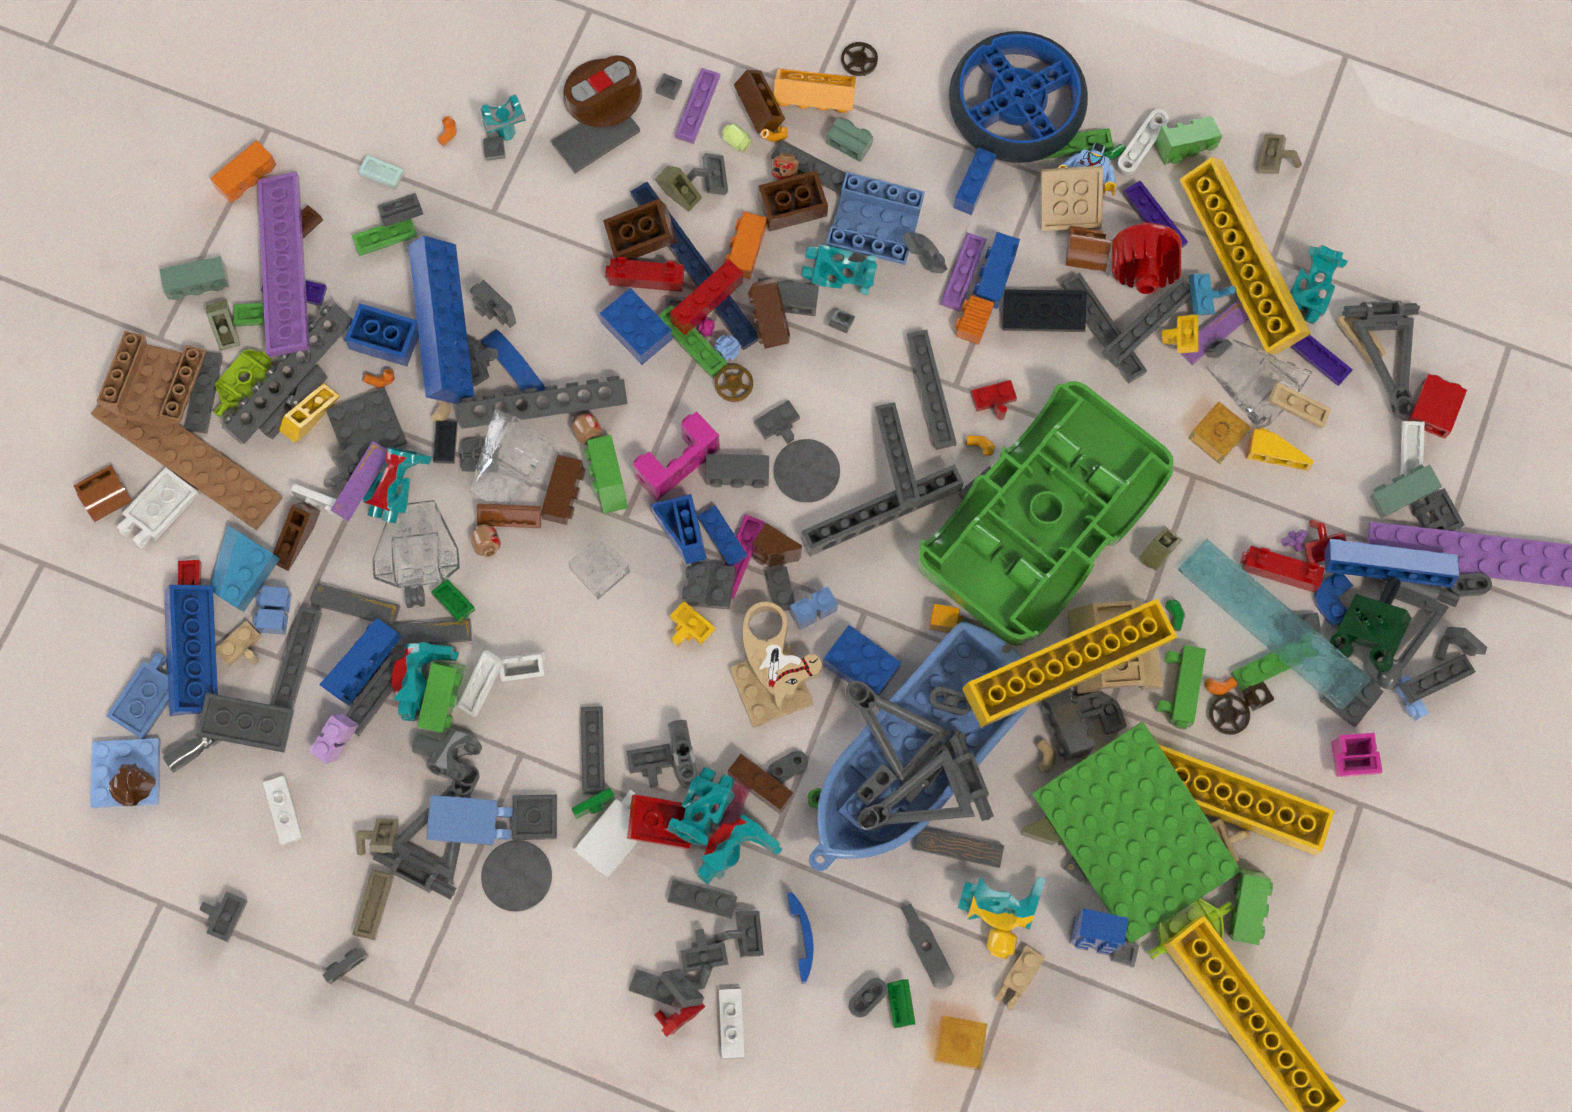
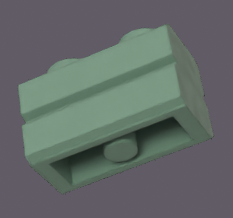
M837 118L826 136V144L859 162L863 160L873 143V136L867 129L855 127L853 122L848 119L842 120Z

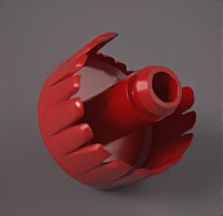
M1151 222L1132 225L1118 232L1112 242V273L1117 281L1119 280V283L1125 285L1126 278V285L1133 288L1135 280V287L1141 294H1152L1156 292L1159 286L1160 288L1165 287L1167 278L1169 285L1174 283L1175 279L1178 280L1181 276L1182 241L1179 234L1170 227Z

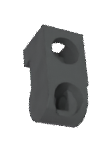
M882 764L855 794L868 806L897 777Z

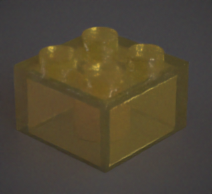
M1218 401L1192 430L1188 439L1218 464H1221L1245 438L1251 427Z
M943 1015L940 1018L934 1063L975 1071L981 1070L988 1023Z

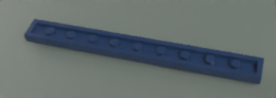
M648 182L630 191L632 198L638 206L660 199ZM669 212L677 243L668 247L680 264L684 265L685 271L695 285L699 287L714 272ZM730 295L714 309L743 350L759 341L757 331Z

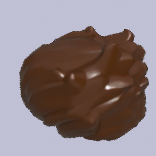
M136 763L129 765L121 764V767L118 768L119 773L114 775L109 782V792L118 804L130 807L136 806L140 801L149 796L151 790L156 785V780L144 768L138 767Z

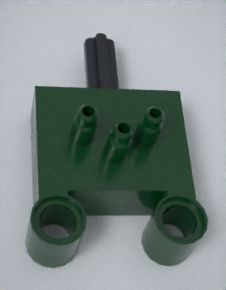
M1395 577L1389 578L1379 601L1355 594L1337 633L1331 637L1329 642L1338 658L1346 659L1353 654V642L1372 648L1369 653V659L1377 671L1386 672L1393 667V657L1412 619L1406 609L1392 605L1401 586V580ZM1346 644L1343 648H1338L1339 645ZM1380 657H1385L1384 660L1380 662L1377 661Z

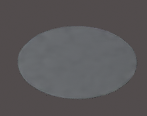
M810 439L797 440L785 446L778 454L774 463V478L779 489L789 498L799 502H815L827 497L837 486L840 478V464L835 453L825 444Z
M511 841L498 846L485 860L481 873L482 887L489 900L501 909L514 912L530 909L541 902L549 891L552 881V869L547 856L537 846L524 841Z

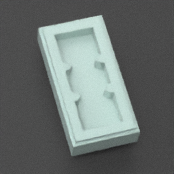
M366 155L358 173L361 176L396 189L404 174V170Z

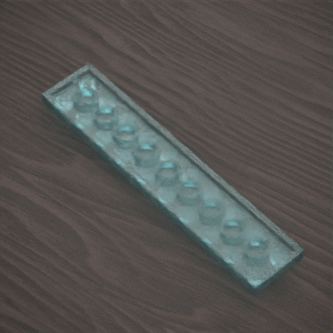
M1208 539L1179 567L1178 571L1341 711L1372 680L1371 677Z

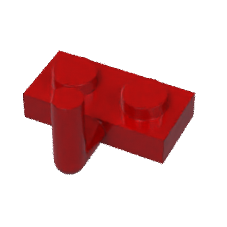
M1011 380L971 390L977 412L994 407L998 420L1005 418L1007 407L1004 404L1017 401Z
M1311 519L1309 526L1317 529L1319 539L1302 543L1306 562L1318 563L1324 561L1325 549L1329 540L1341 539L1346 541L1345 533L1339 532L1327 536L1325 524Z
M702 1003V1005L681 1008L679 1015L675 1012L668 1018L660 1009L654 1016L663 1026L661 1031L668 1037L695 1018L705 1008V1005Z

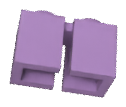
M343 713L331 715L321 731L324 734L317 737L309 752L325 764L337 761L347 745L344 742L351 739L359 725Z

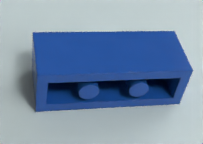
M978 147L955 197L954 209L972 215L994 168L997 154Z

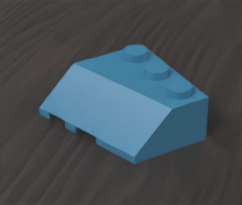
M227 525L209 586H213L214 594L244 612L280 558Z

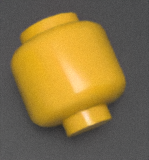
M992 928L989 931L986 948L990 951V955L1007 959L1008 956L1013 955L1015 952L1018 936L1011 932V930L1007 932Z

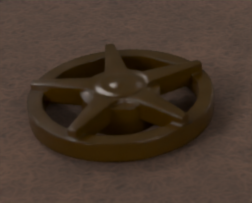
M854 42L843 50L841 63L844 70L849 74L866 76L875 70L878 64V54L871 45L864 42ZM854 47H862L861 51L854 53L849 51ZM865 48L869 49L875 58L867 57ZM845 54L852 58V62L848 65L844 61ZM874 62L873 66L865 71L864 66L867 63ZM854 66L860 67L861 72L854 71L850 68Z
M1230 694L1223 695L1212 703L1209 710V718L1213 727L1220 733L1235 735L1242 732L1249 724L1250 710L1246 702L1240 697ZM1229 698L1228 706L1224 709L1215 706L1220 700ZM1233 699L1240 702L1245 711H1238L1233 706ZM1214 710L1220 713L1222 719L1218 725L1214 720ZM1246 714V721L1239 729L1236 720L1239 716ZM1224 723L1232 724L1236 731H1226L1220 727Z

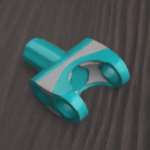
M516 94L511 95L508 101L501 106L491 107L484 104L480 107L486 132L491 133L497 130L498 136L503 137L505 141L514 138L516 134L514 124L526 121Z

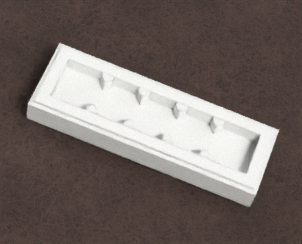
M1402 422L1400 475L1404 474L1406 477L1412 474L1411 470L1421 464L1423 465L1425 422Z
M293 484L291 492L294 497L304 500L305 503L315 508L320 506L327 513L336 515L330 510L337 499L298 484Z
M488 650L483 651L456 706L472 717H476L504 661Z
M281 776L263 782L280 845L283 846L303 839L286 777Z
M741 989L719 990L722 1059L745 1058Z

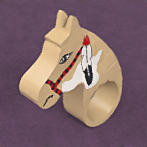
M760 602L753 605L745 615L743 643L753 672L762 686L771 695L775 696L777 708L781 709L784 700L794 697V693L801 684L820 676L822 662L814 654L806 655L802 659L794 655H785L784 648L788 631L786 615L778 605L771 602ZM763 611L777 614L783 622L780 633L774 638L768 639V641L758 640L749 629L752 618Z

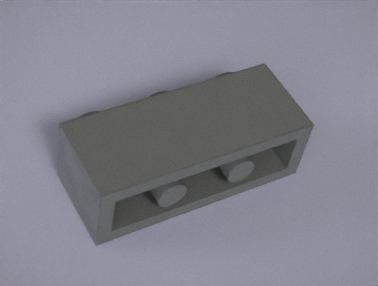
M765 277V278H763V279L758 278V282H759V281L768 280V279H773V278H770V277ZM792 280L778 281L785 313L816 316L819 286L809 282L800 284Z
M706 454V485L711 487L731 485L734 488H741L743 485L752 486L753 488L769 486V455Z

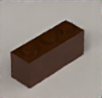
M746 70L734 84L738 96L757 133L761 134L763 129L774 132L785 120V117L762 71Z
M557 455L541 510L543 520L567 525L568 519L573 518L575 507H572L574 499L577 500L579 497V481H583L586 468H583L582 460Z
M742 754L738 756L728 769V776L732 777L735 782L778 814L782 813L793 798L791 790Z

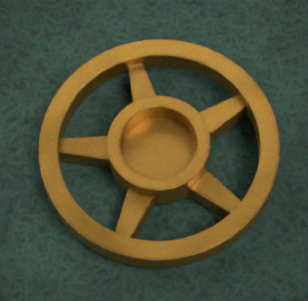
M727 365L719 370L715 377L716 392L726 401H742L752 392L753 377L743 366ZM738 369L741 372L738 375H729L726 370ZM723 373L726 377V384L718 387V379ZM744 373L750 380V386L742 384L741 378ZM728 389L732 392L733 398L724 395L720 390ZM740 389L748 390L743 396L736 397V392Z

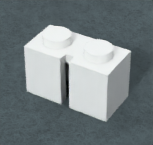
M545 652L525 654L522 658L521 655L500 658L504 661L500 669L501 682L545 676L548 673Z

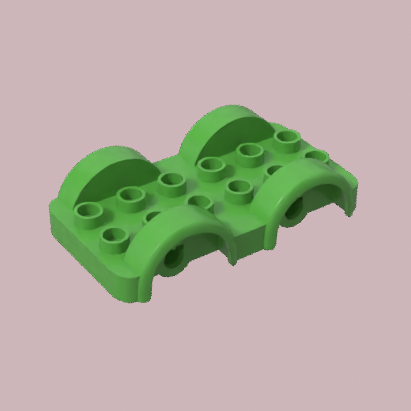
M1077 381L1059 384L1054 388L1041 412L1019 439L1008 449L1003 446L1000 458L986 475H979L975 478L969 492L945 524L929 540H921L917 559L918 568L929 581L998 637L1012 645H1023L1028 640L1031 641L1039 637L1083 585L1093 569L1095 560L1107 546L1117 544L1147 511L1172 476L1173 456L1163 444L1085 384Z

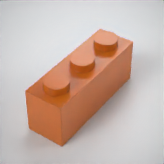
M256 140L210 179L214 187L232 203L234 200L239 199L248 188L255 186L258 183L257 180L261 179L265 174L271 173L276 163L273 156Z
M744 211L742 218L737 219L735 230L738 231L736 236L731 238L730 248L732 250L731 254L726 255L725 262L730 259L744 272L743 278L751 280L767 227V217Z

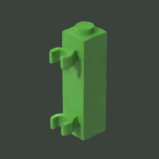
M1184 645L1180 654L1174 651H1168L1165 654L1164 662L1178 664L1172 703L1159 700L1156 711L1170 713L1169 723L1174 724V727L1178 729L1190 728L1195 721L1206 653L1204 648Z

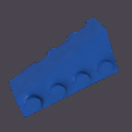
M377 618L368 625L366 632L355 642L353 647L319 685L350 706L403 636Z

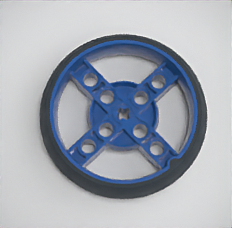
M1008 31L983 39L969 49L961 58L950 81L949 104L955 125L974 148L978 149L979 147L997 154L996 159L1000 161L1028 163L1055 154L1075 137L1086 116L1088 91L1080 66L1063 46L1040 34L1026 31ZM1004 55L1030 56L1050 66L1038 73L1025 68H1013ZM979 65H982L993 81L989 89V99L968 110L964 99L965 83L971 72ZM1067 84L1072 95V109L1067 121L1056 130L1044 113V110L1048 103V94ZM1001 120L1009 125L1024 126L1034 140L1007 139L993 134L985 128Z

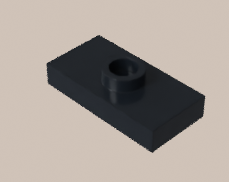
M436 421L433 452L434 463L455 464L457 422Z

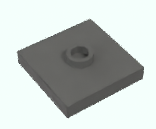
M557 794L513 795L512 840L557 839Z

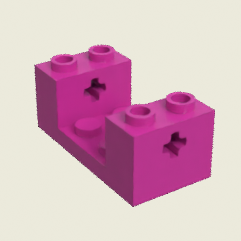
M697 411L693 415H687L682 420V439L688 444V447L683 451V455L680 458L671 460L666 469L649 451L645 455H639L634 460L635 479L656 501H659L706 461V454H714L720 449L719 434Z

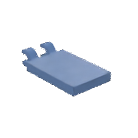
M156 652L149 664L143 661L106 715V717L141 739H145L169 703L168 674L165 675L159 671L167 662V657Z
M431 795L426 840L479 845H494V839L508 840L511 838V830L495 829L496 817H512L513 808L497 807L496 800Z

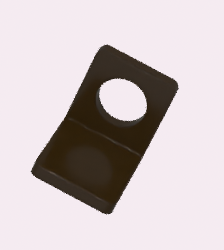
M1261 682L1254 687L1250 685L1242 692L1246 704L1253 711L1274 700L1265 682ZM1256 690L1265 692L1266 699L1264 701L1259 699L1255 692Z

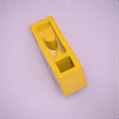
M323 383L284 415L279 431L294 443H297L316 425L326 413V409L331 408L340 395Z
M1254 429L1250 435L1246 459L1308 471L1313 465L1314 460L1276 433L1269 432L1268 429Z

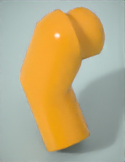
M967 435V446H980L983 448L984 455H993L995 445L985 436Z

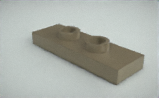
M372 869L352 935L375 941L394 879L393 874Z

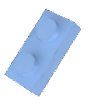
M1409 675L1400 678L1395 689L1398 696L1403 698L1408 715L1413 717L1414 721H1417L1429 713L1421 699L1410 704L1399 685L1410 680Z

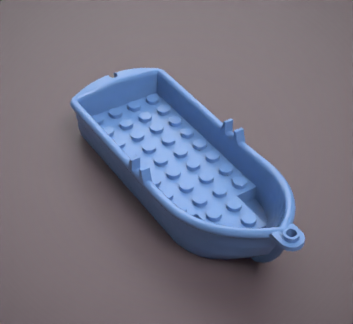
M960 622L889 701L949 730L950 733L943 740V744L957 729L963 732L967 737L964 740L969 753L974 754L979 766L1029 707L981 728L972 709L965 716L937 710L930 704V694L937 687H945L964 693L962 687L968 682L1023 657L1014 648L1009 653H1004L1002 648L1007 642L992 632L968 622ZM942 696L936 697V700L939 703H942L944 701V698ZM963 702L957 703V706L960 709L965 708V704ZM882 709L876 715L903 767L932 735ZM868 724L839 756L823 784L817 812L820 843L809 856V864L816 871L827 870L837 858L860 859L894 850L915 837L930 822L889 824L872 831H866L860 827L858 823L860 812L867 807L880 804L901 786L896 778L868 806L855 794L882 764L894 774ZM945 770L941 772L928 789L923 788L911 803L902 799L889 810L890 813L941 809L954 795ZM822 856L825 861L818 863L816 858Z

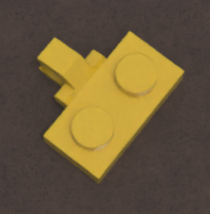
M1198 315L1177 316V327L1162 330V343L1177 345L1178 353L1199 352Z
M685 601L670 615V619L677 624L675 627L677 633L672 637L671 641L677 647L685 639L690 642L692 638L702 646L716 631V628Z

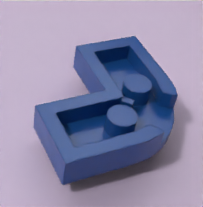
M1338 573L1332 574L1321 583L1315 597L1316 608L1332 628L1342 622L1347 612V608L1338 597L1353 586L1344 574Z

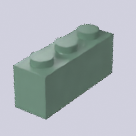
M221 256L159 269L163 292L168 300H179L184 296H197L207 291H220L230 287L226 265Z
M1421 464L1411 470L1412 474L1406 477L1404 474H1401L1392 479L1393 484L1386 487L1384 483L1373 489L1375 493L1370 498L1381 518L1442 487L1431 465L1423 467Z

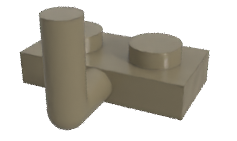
M1265 134L1257 168L1259 173L1279 174L1282 158H1291L1295 168L1301 167L1302 163L1297 151L1284 150L1285 135Z
M376 818L373 831H357L355 834L357 854L364 855L366 853L365 839H371L370 852L393 853L399 828V819Z

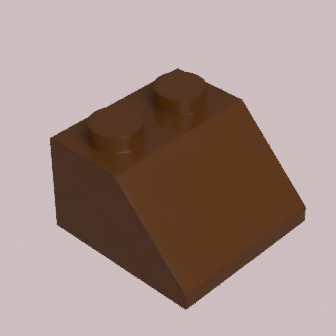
M767 523L752 543L753 559L763 566L766 564L772 567L797 562L801 559L802 545Z

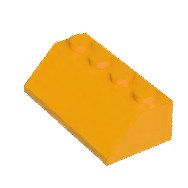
M778 68L775 77L774 97L779 106H789L791 104L803 109L810 106L817 107L818 110L822 111L836 109L837 112L847 113L853 109L856 77Z

